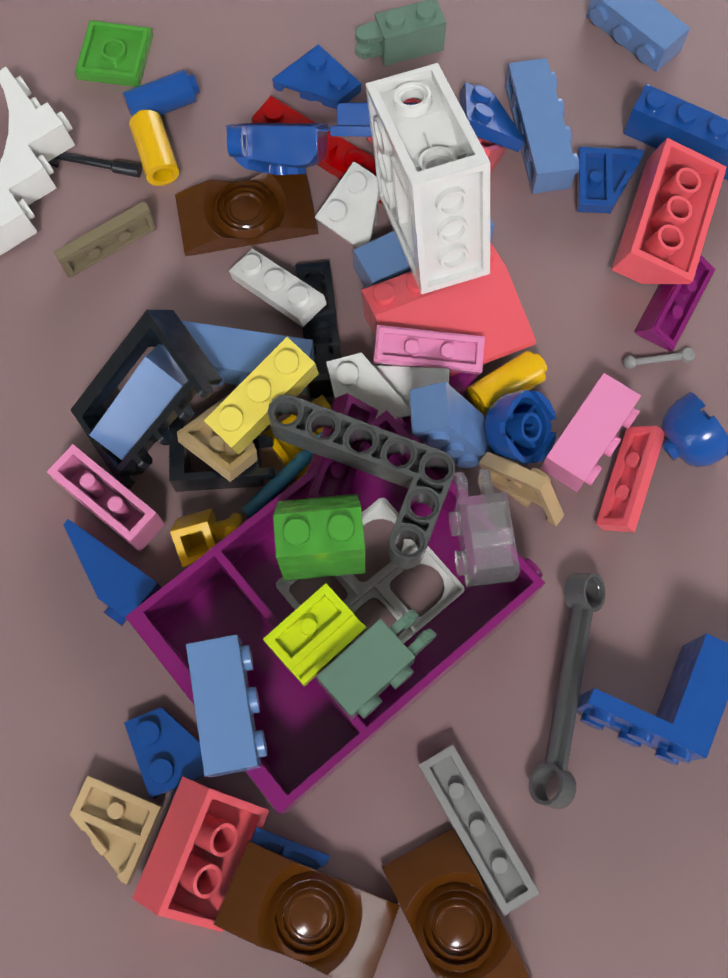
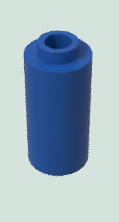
M183 69L125 91L122 94L131 117L140 110H152L161 116L195 103V95L199 94L200 91L194 75H187Z

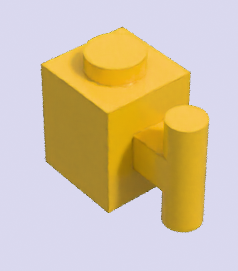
M213 508L177 518L170 533L182 567L194 563L242 525L244 521L242 515L233 513L229 519L217 522Z

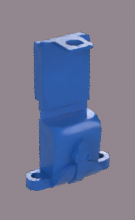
M368 102L338 104L337 124L328 127V124L239 123L226 125L229 156L234 157L241 166L248 170L274 175L306 174V167L319 164L325 158L328 148V131H330V136L372 137ZM404 103V104H406V105H415V104H418V103Z

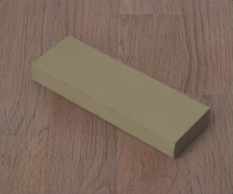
M143 201L55 250L54 254L68 278L154 231L157 227L149 207Z

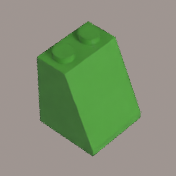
M358 494L277 502L273 514L276 558L284 581L365 573V542Z

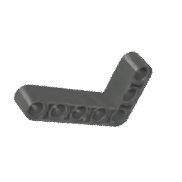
M281 395L273 399L268 408V416L272 433L277 439L408 488L390 535L388 554L393 564L399 568L409 569L417 566L424 557L454 477L455 464L451 456L444 451L295 396ZM283 414H293L297 417L295 421L289 424L277 421ZM321 427H328L334 431L332 435L326 438H320L314 434ZM362 440L369 443L371 447L367 451L358 452L353 450L351 445L355 441ZM394 454H401L406 457L408 463L402 466H395L388 461V458ZM429 468H439L446 477L442 480H432L426 475L425 471ZM416 503H425L430 507L432 513L426 517H420L412 512L411 506ZM402 539H411L418 546V550L413 554H403L397 549L396 544Z

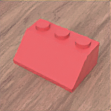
M182 776L132 899L158 916L223 932V929L214 925L213 922L247 841H250L255 826L263 828L269 810Z

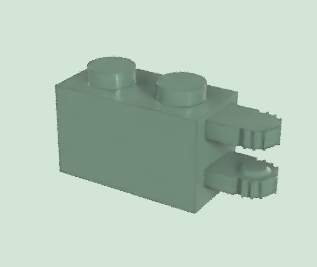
M425 0L376 13L375 21L358 26L356 29L355 40L358 43H356L355 55L363 60L380 56L383 65L387 66L443 51L447 22L438 1Z
M410 609L390 628L381 619L378 620L316 676L319 684L351 720L358 714L364 719L382 703L378 695L390 684L394 689L400 687L414 673L410 666L414 663L415 656L437 636L430 628L420 633L408 648L402 643L398 636L403 631L409 629L419 616L414 609Z

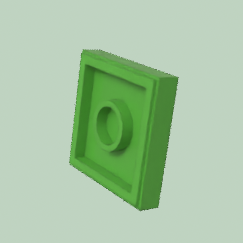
M89 20L75 69L77 79L132 87L140 86L153 39L152 29Z

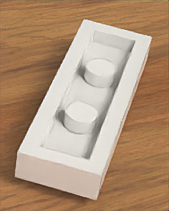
M253 248L229 270L234 281L302 327L327 304L322 293Z

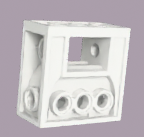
M431 64L365 83L379 197L421 295L490 274V161L439 64ZM409 98H419L422 100L421 103L415 105L403 103Z

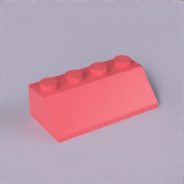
M666 138L646 161L611 270L640 284L692 283L727 167Z

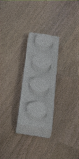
M454 745L449 746L419 764L420 771L501 913L505 916L538 895L539 891Z

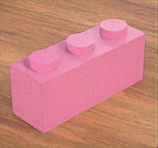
M603 373L547 455L540 469L575 492L579 491L584 482L591 486L603 468L597 462L603 454L608 457L612 455L622 440L616 436L621 426L629 429L640 411L634 407L641 395Z
M73 444L47 471L59 486L139 552L165 526L159 515Z

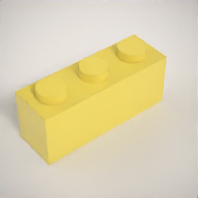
M286 337L204 422L239 455L270 424L268 408L272 400L281 395L297 397L319 374L315 362L293 341Z

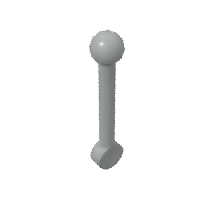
M685 348L681 353L641 358L629 355L624 358L623 365L627 369H633L636 365L675 360L691 363L696 353L691 348Z

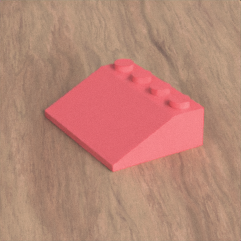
M491 242L490 274L421 295L411 271L361 290L364 317L374 336L377 325L484 336L483 364L536 344V339L507 267ZM450 371L449 377H450V376H453V375H455V374H457V373H460V372H451V371Z

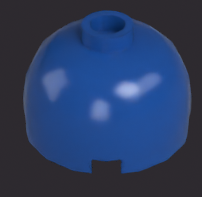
M519 390L502 395L490 406L485 417L484 431L490 449L499 457L510 459L518 464L543 461L551 451L556 440V432H551V420H556V416L550 401L541 392Z
M691 392L677 400L663 417L662 430L665 433L666 439L663 441L662 447L673 461L679 457L690 466H710L728 456V435L714 415L710 417L704 410L700 411L706 405Z

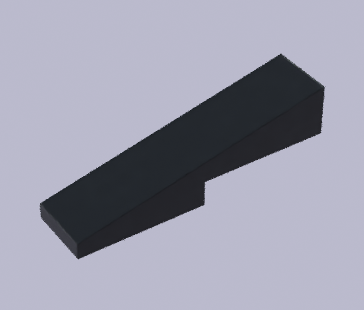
M330 261L296 264L297 278L322 293L327 302L302 327L303 338L313 340V361L319 373L309 383L310 399L318 398L321 395L324 397L335 396L326 363L327 361L341 358Z

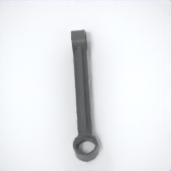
M573 573L567 578L565 583L564 597L567 606L571 610L545 762L536 767L529 778V792L532 799L538 804L554 809L567 807L571 804L576 794L575 778L567 768L593 612H597L602 608L605 601V585L601 576L596 573ZM557 773L559 788L556 795L549 800L546 795V784L548 779Z

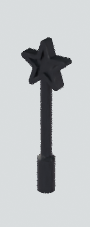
M67 152L48 162L50 165L58 168L57 159L110 169L113 173L140 178L142 173L141 164L116 159L108 161Z

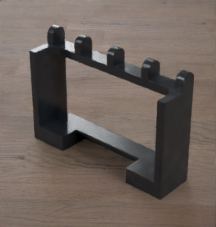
M146 310L71 408V412L116 480L127 489H130L135 484L133 475L142 474L153 463V459L148 451L154 443L158 441L162 445H168L172 441L173 435L168 427L178 416L184 421H189L194 415L193 409L188 404L197 393L203 398H208L213 393L211 385H218L223 379L174 310ZM158 344L164 345L189 381L125 458L121 460L92 438L90 433L120 393L117 386L148 347H156Z
M177 416L169 426V431L173 435V439L169 443V481L176 492L263 486L264 479L275 478L274 468H261L260 448L274 446V438L271 436L258 435L253 440L257 450V461L252 464L251 469H246L230 482L217 471L190 472V456L187 448L178 442L177 432L186 426V421Z

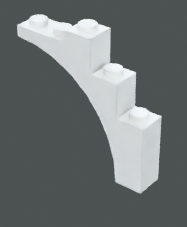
M7 67L0 70V84L4 90L9 110L8 136L0 161V256L37 233V230L30 221L35 215L29 208V205L57 188L49 177L54 171L48 162L75 146L68 133L73 128L62 111L56 114L48 102L41 106L36 97L29 100L27 96L32 93L21 76L14 78Z

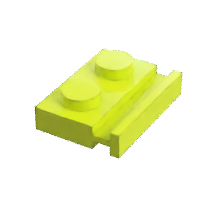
M325 583L264 637L263 640L305 687L367 630V627L359 621L348 606Z

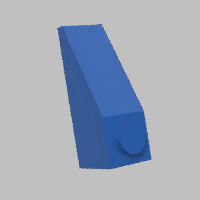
M69 519L63 524L97 598L108 606L103 613L123 626L127 620L125 616L162 587Z

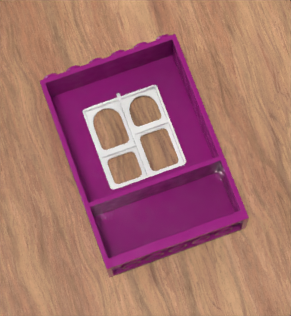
M387 410L369 423L414 440L411 437V429L400 417L394 418ZM355 441L352 443L351 448L355 450L364 441ZM366 443L364 451L370 449L369 443ZM394 454L388 458V461L395 466H402L408 463L406 457L401 454ZM330 460L329 465H328V468H329L333 463H336V461ZM319 464L125 616L193 705L194 699L186 644L238 635L243 646L250 645L254 670L247 671L249 688H257L260 712L253 715L256 731H264L267 756L260 757L262 768L247 770L246 772L279 814L289 812L526 606L545 584L541 579L543 574L539 567L529 558L524 560L514 549L516 545L513 539L504 530L499 529L497 531L487 520L489 515L484 507L476 500L471 502L463 494V487L455 476L453 477L424 557L419 563L431 566L439 572L444 584L442 598L423 616L417 617L416 622L409 629L403 631L398 638L408 648L424 630L431 628L437 636L415 656L414 663L410 666L414 673L397 689H394L390 684L378 696L382 703L364 719L358 714L351 720L319 684L317 677L304 687L263 640L264 637L300 606L289 591L290 586L296 580L284 581L276 558L273 514L278 501L297 499L314 478ZM429 468L425 471L426 475L432 480H442L446 477L439 468ZM357 469L348 494H358L363 526L377 519L388 520L395 524L408 488ZM416 503L411 506L412 512L417 516L426 517L432 513L430 507L425 503ZM403 539L404 543L401 550L403 554H413L418 550V546L414 541ZM392 561L366 582H360L353 574L335 576L348 593L347 598L343 602L353 613L371 598L380 600L396 620H399L409 611L390 589L391 581L405 570L394 565Z

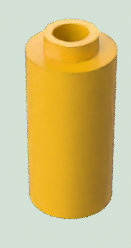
M152 110L138 111L131 117L129 127L148 183L154 186L170 184L179 176V169L161 116Z
M525 351L468 386L466 389L471 404L486 417L490 406L502 395L519 390L530 391L546 380L545 372L547 371V365L539 354Z

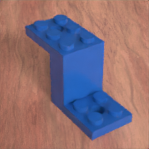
M706 633L682 646L656 716L593 688L579 696L577 714L582 715L580 721L598 730H603L604 726L618 732L617 738L620 741L631 746L640 748L641 744L655 749L654 756L673 765H678L679 761L690 763L693 760L707 758L728 701V643Z

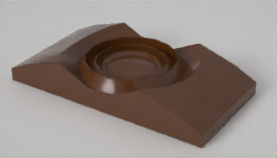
M260 173L249 179L234 182L211 179L175 194L185 256L318 234L307 174L274 175Z
M454 828L382 866L385 876L435 978H530L510 935L495 910Z
M248 840L213 924L258 947L290 957L330 977L373 978L400 905Z

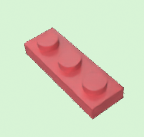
M637 426L626 429L596 521V525L602 530L636 531L665 436L664 431L659 426Z

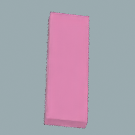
M377 325L375 329L373 363L403 367L446 368L451 372L481 374L485 337Z

